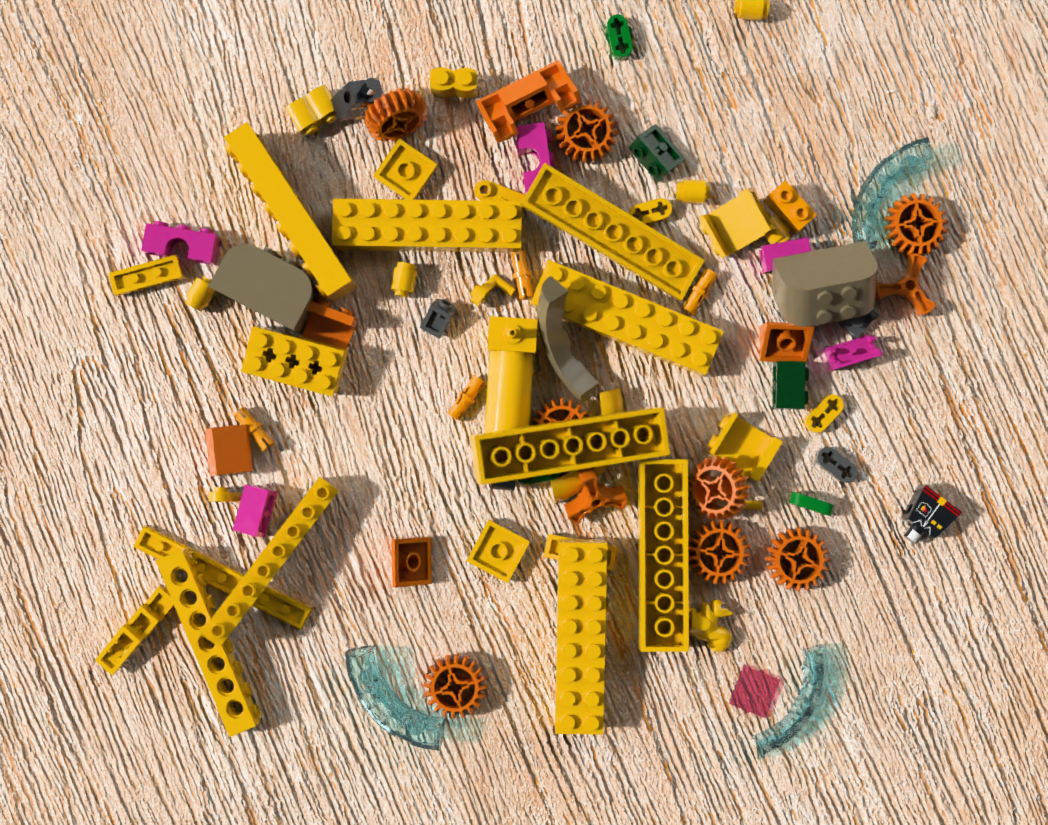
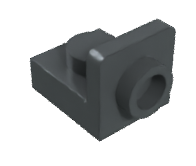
M437 298L431 304L420 328L440 339L457 309L449 301Z
M874 306L873 310L868 314L841 320L838 324L857 339L870 323L878 318L879 314Z

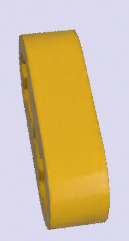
M658 198L634 205L628 214L633 216L636 210H639L640 213L648 212V215L642 217L641 222L649 225L666 220L671 214L672 205L667 199ZM658 204L667 208L664 215H661L660 212L652 213V210H656Z
M834 394L825 396L806 416L804 424L807 430L813 433L825 430L843 410L844 403L841 397ZM835 400V407L837 409H831L826 413L825 410L829 406L827 401ZM822 414L823 417L819 421L821 426L812 427L813 421L811 418H818Z

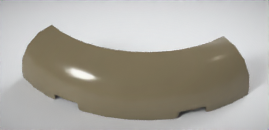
M550 276L542 284L538 301L537 317L540 337L546 355L560 380L573 396L580 402H585L593 396L599 382L588 372L580 360H575L570 350L572 344L567 330L563 329L562 316H564L568 290Z

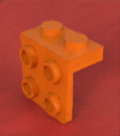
M320 299L317 300V303L311 301L307 309L311 314L301 337L348 349L358 319L352 316L353 312L341 307L339 311L331 309L330 303Z

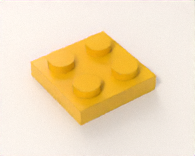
M399 138L373 175V178L403 199L415 200L437 169L438 164Z
M488 519L466 561L508 583L530 541Z

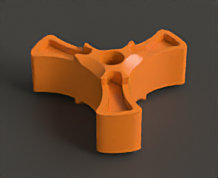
M916 253L908 256L906 271L898 282L892 284L877 283L875 301L885 296L897 295L907 299L914 306L917 316L929 313L936 306V303L924 296L918 281L920 270L928 259Z
M591 467L577 471L584 485L583 489L574 500L564 504L568 519L579 524L587 513L591 514L592 510L596 508L613 506L623 509L628 498L622 485L606 487L605 485L598 484L595 469Z

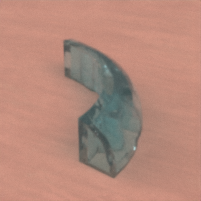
M929 137L902 146L898 151L884 158L869 174L860 189L853 210V243L866 241L870 249H875L878 242L876 229L877 214L884 198L905 178L917 172L930 169L934 158Z
M824 643L801 649L803 657V684L800 694L791 706L789 713L770 728L751 735L758 760L772 756L791 745L807 730L815 719L822 705L828 682V658Z
M360 646L347 650L345 657L348 677L356 690L357 699L368 715L392 736H398L403 740L411 742L410 744L416 747L439 751L444 737L445 718L421 713L405 704L395 695L381 673L377 660L376 646Z

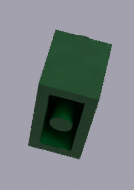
M776 361L773 363L772 409H805V405L808 404L809 400L808 391H805V381L809 379V369L805 367L806 362Z

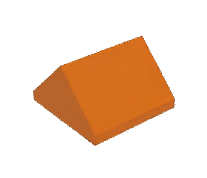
M766 322L760 326L759 360L764 362H807L814 326L800 327L791 323Z
M248 424L213 427L205 430L210 477L253 471Z
M431 537L393 538L392 587L432 584Z

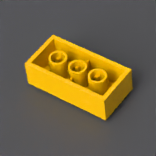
M260 325L252 326L241 372L333 397L338 394L349 350ZM272 349L273 353L276 354V358L273 359L269 355V351H272ZM295 355L296 360L299 361L297 365H293L291 358L295 357ZM318 361L322 370L316 372L314 364Z

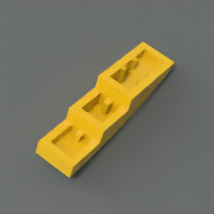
M163 584L158 586L145 604L141 605L130 620L119 629L95 659L112 676L133 655L174 607L170 594Z

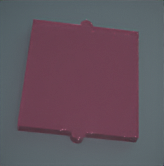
M743 665L729 704L743 709L747 714L751 712L766 718L780 679L766 674L762 669L758 671Z

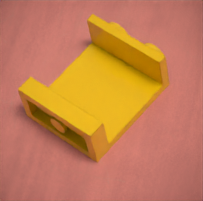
M753 188L743 190L736 198L711 213L699 217L702 222L700 223L702 231L705 235H709L713 242L711 244L713 251L717 256L720 255L721 258L732 255L776 229Z
M735 412L730 413L729 416L725 414L719 423L721 430L717 436L713 434L706 445L709 447L707 453L713 457H728L730 462L736 461L737 468H744L745 476H748L753 482H759L783 441L763 433L737 417L738 414Z

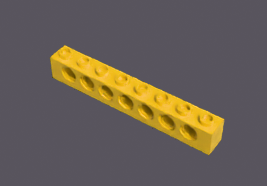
M319 477L201 631V635L219 648L222 646L339 490L323 478Z
M187 547L156 560L229 737L257 726L261 721V711L258 705L253 703L251 698L252 690L249 683H245L242 677L243 668L241 663L235 660L232 653L234 647L229 638L226 639L219 648L216 645H209L206 638L200 634L216 613L214 610L216 605L213 597L208 595L206 591L204 575L196 569L197 558L194 552L189 551ZM180 569H184L187 572L188 578L186 581L180 578ZM189 591H193L197 595L196 602L189 600ZM198 613L205 615V624H201L198 621ZM216 657L224 660V668L217 666L215 662ZM225 679L233 682L234 689H228L225 686ZM234 701H238L243 705V711H238L234 708Z

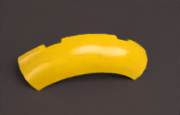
M621 388L598 394L600 415L624 412ZM608 465L594 467L597 477L604 472ZM578 470L569 471L556 479L550 480L556 503L567 500L582 491L584 485L580 480Z

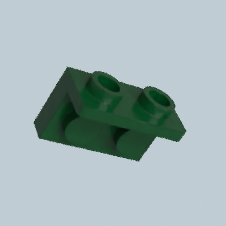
M654 124L640 134L629 146V150L633 153L634 157L640 161L657 182H660L669 172L686 159L657 124Z

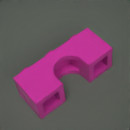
M544 122L517 126L520 155L533 154L540 162L535 170L523 172L525 193L528 192L544 163L549 166H555L554 154L548 150V143H551L550 129H545Z
M154 221V224L146 223L141 248L142 252L148 255L168 257L171 256L172 249L177 243L187 242L189 246L188 259L193 262L216 266L221 238L214 234L215 231L201 228L200 232L192 231V227L179 224L177 228L168 227L169 224L162 221Z

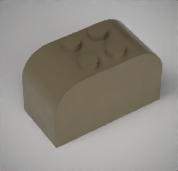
M866 241L772 259V296L782 318L786 322L800 327L861 317L871 312L875 306L878 263Z
M239 244L228 250L208 287L302 335L311 314L307 309L311 302L317 303L319 299V291L315 286L316 283L302 271L303 267L290 258L286 257L285 260H282V256L266 246L262 250L251 244Z

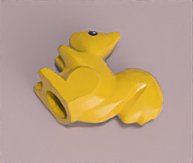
M718 599L712 600L710 607L708 603L702 602L701 611H696L695 608L689 606V632L696 638L707 641V647L711 648L712 651L724 652L731 644L732 635L727 628L718 626V618L731 616L733 612L727 610L725 605Z

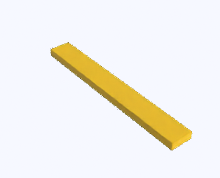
M146 525L143 526L133 546L157 559L188 547L189 551L194 552L197 558L196 569L204 575L206 583L229 595L245 575ZM268 585L252 605L300 630L304 628L313 609Z

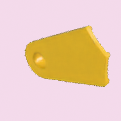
M488 180L479 181L474 188L475 196L481 201H522L525 197V194ZM487 186L489 192L482 194L480 192L481 187Z

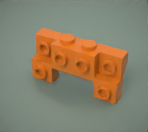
M557 60L475 102L498 144L518 134L514 122L552 103H555L560 112L572 108L574 105L582 102L578 89L569 78L561 62Z

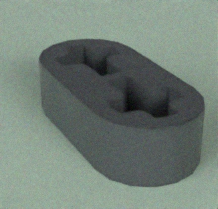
M823 447L816 452V463L837 481L849 483L856 478L857 469L854 464L835 449ZM830 452V459L833 460L835 463H823L822 461L824 457L822 456V453L827 454ZM838 465L842 468L849 467L848 473L850 476L842 478V471L837 468Z

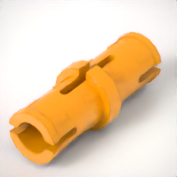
M518 251L520 261H518L516 252L510 253L515 272L513 279L517 282L519 300L526 299L524 289H526L528 298H532L534 294L529 278L531 271H528L525 251Z
M705 269L696 286L693 285L691 288L692 292L681 309L694 316L703 300L708 298V292L718 278V275L710 269Z
M473 375L463 391L458 393L459 397L447 413L460 421L469 406L475 403L474 399L486 383Z
M246 407L241 408V413L245 418H243L239 411L234 414V418L241 425L248 424L249 437L254 439L262 452L267 451V445L263 441L270 448L275 442L262 429L263 425L261 422H257Z

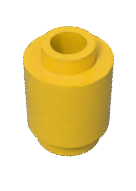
M735 0L734 13L737 14L738 19L757 21L767 19L770 2L769 0Z
M683 180V182H677L676 201L704 204L705 199L710 198V185H706V180Z
M767 213L776 229L764 235L766 240L770 244L790 239L789 228L776 213L772 216Z
M397 262V267H394L391 290L395 291V296L408 298L409 294H414L417 277L416 265Z
M205 276L201 279L196 277L185 296L187 297L185 303L202 312L204 307L207 308L216 293L215 290L208 287L211 280Z

